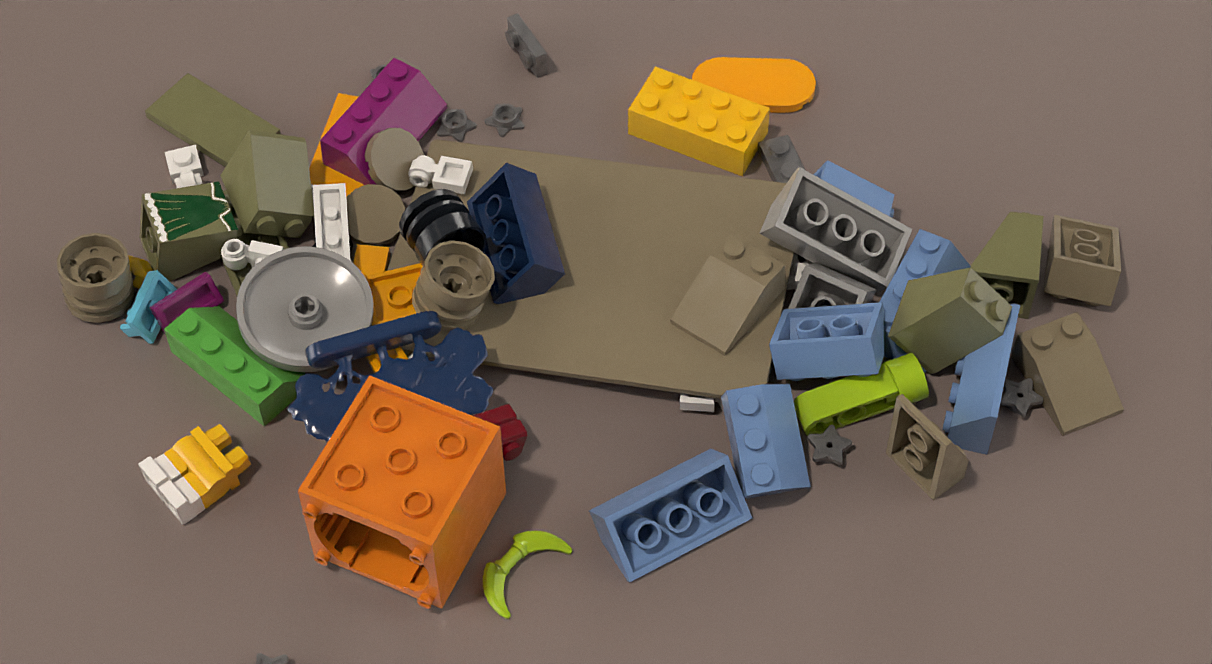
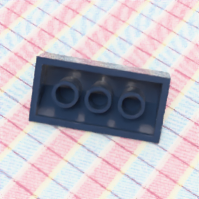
M505 163L467 201L470 215L486 234L487 244L483 253L490 259L494 267L495 280L490 292L495 304H503L545 294L565 275L537 175L512 164Z

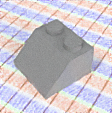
M813 263L805 266L788 309L871 303L877 289L820 264Z

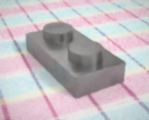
M518 13L507 17L508 31L505 32L507 42L512 49H517L526 69L530 68L537 78L548 74L547 53Z
M788 135L758 142V152L773 182L787 183L797 168L800 167L805 170Z

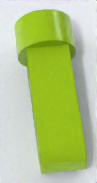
M908 353L883 362L878 374H872L867 377L851 375L806 391L797 396L793 402L798 419L805 434L808 436L809 434H823L830 425L838 429L895 408L896 398L901 394L911 403L926 399L929 396V390L918 359L913 353Z

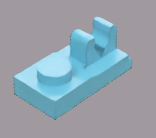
M158 270L149 271L136 295L132 308L126 313L128 315L125 321L127 324H121L120 329L128 337L141 336L149 344L154 343L161 327L149 307L176 291L177 288Z

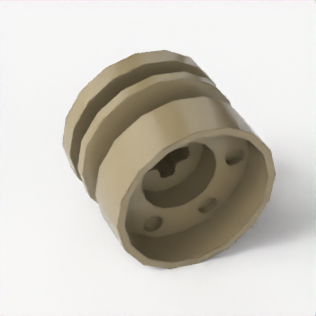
M84 234L70 240L60 250L57 257L58 274L66 307L72 315L83 321L100 323L111 321L123 315L131 307L135 291L128 252L120 240L107 234Z
M448 241L433 247L424 261L420 276L412 292V305L416 313L424 311L437 312L442 324L441 331L450 332L457 327L466 330L476 322L495 280L494 267L490 259L479 248L466 242Z

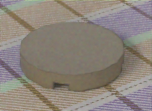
M387 128L374 134L368 142L365 162H368L370 168L368 170L369 175L377 185L388 187L394 192L405 191L415 186L410 182L408 175L412 161L417 159L418 156L424 155L419 142L410 132L402 128Z
M367 184L356 188L346 197L349 238L360 245L379 246L383 244L385 246L399 237V222L405 211V206L401 197L392 189L383 185Z

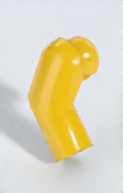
M128 255L131 273L135 275L133 286L140 289L147 273L153 271L148 261Z

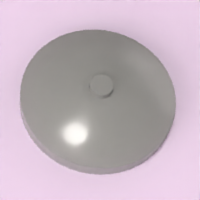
M307 246L284 249L269 255L257 263L243 280L236 302L238 326L248 347L259 358L270 365L293 372L325 370L328 368L315 369L308 364L305 349L320 340L372 326L373 296L371 288L359 268L338 253L324 248Z

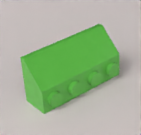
M220 306L189 308L164 329L170 350L174 355L264 427L297 398L295 384L299 377L305 375V373L280 369L259 358L245 343L239 330L238 321Z

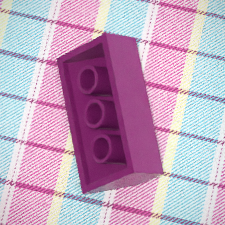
M393 58L321 138L323 164L363 185H377L369 175L368 170L370 168L368 162H365L367 144L373 135L387 128H402L410 132L419 141L447 109V103L420 70Z

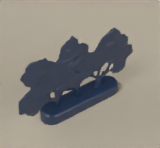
M424 311L320 340L305 349L308 364L315 369H323L339 365V367L328 379H324L317 374L300 376L295 384L297 399L287 410L292 414L294 420L304 422L307 434L328 442L369 376L353 371L351 361L378 353L382 365L379 371L370 374V376L469 415L482 413L487 409L489 405L488 400L494 391L493 387L489 386L483 378L473 375V371L488 356L483 336L480 334L472 335L469 331L457 327L446 335L442 343L436 346L429 345L423 340L436 336L441 331L442 324L437 312ZM415 343L413 358L408 360L402 358L393 359L388 355V350ZM426 352H432L435 360L429 361ZM343 375H347L348 385L345 391L340 395L335 394L334 390L337 380L339 382L343 381ZM352 376H357L361 380L360 384L353 383ZM329 382L330 388L328 391L324 392V390L322 389L323 384Z

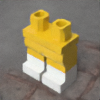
M221 424L214 426L206 432H203L197 426L190 431L191 435L181 438L171 449L154 460L149 456L138 463L146 482L160 499L165 502V505L183 526L224 496L229 489L233 490L240 485L238 475L251 465L249 457L240 446L235 447L225 455L220 452L232 443L231 437Z

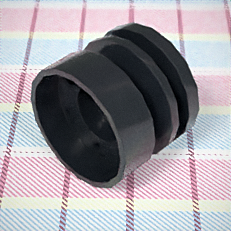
M438 189L421 195L409 204L399 222L400 234L415 252L422 266L429 251L439 243L448 241L466 242L479 248L482 252H484L487 244L486 234L470 215L469 210L463 204L460 197L452 190Z

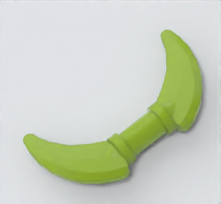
M525 531L514 535L513 544L509 551L500 560H496L494 563L488 562L484 568L482 577L483 590L492 609L504 619H509L511 614L505 604L504 582L506 576L510 573V569L521 558L537 551L550 550L570 555L572 548L564 540L544 531Z

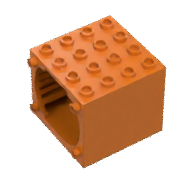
M369 375L298 489L303 510L302 514L305 518L314 560L323 566H327L328 562H331L417 598V603L423 608L430 609L431 605L442 609L506 495L500 426Z

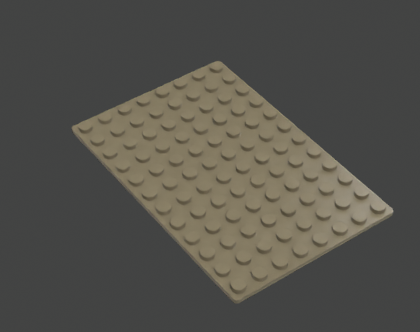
M433 140L426 156L432 158L435 164L439 163L441 156L472 161L473 171L465 194L456 193L467 209V201L505 163L535 173L565 271V275L545 294L503 304H495L489 291L476 322L466 329L472 335L480 334L483 336L488 356L481 363L482 365L721 399L726 390L767 384L772 363L769 344L782 314L794 252L759 233L771 204L786 183L446 140ZM433 183L428 184L426 187L416 186L410 203L421 195L438 189H433ZM731 233L785 264V289L730 352L724 356L672 325L670 319L710 254ZM401 234L399 235L388 270L420 263L415 252L409 247ZM440 331L436 336L423 341L429 345L436 346L442 343L449 332ZM415 343L402 346L404 353L413 354ZM426 352L427 357L435 358L432 352Z

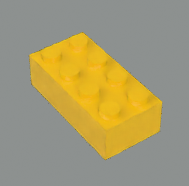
M655 66L628 109V134L743 177L758 150V142H762L768 133L770 108Z

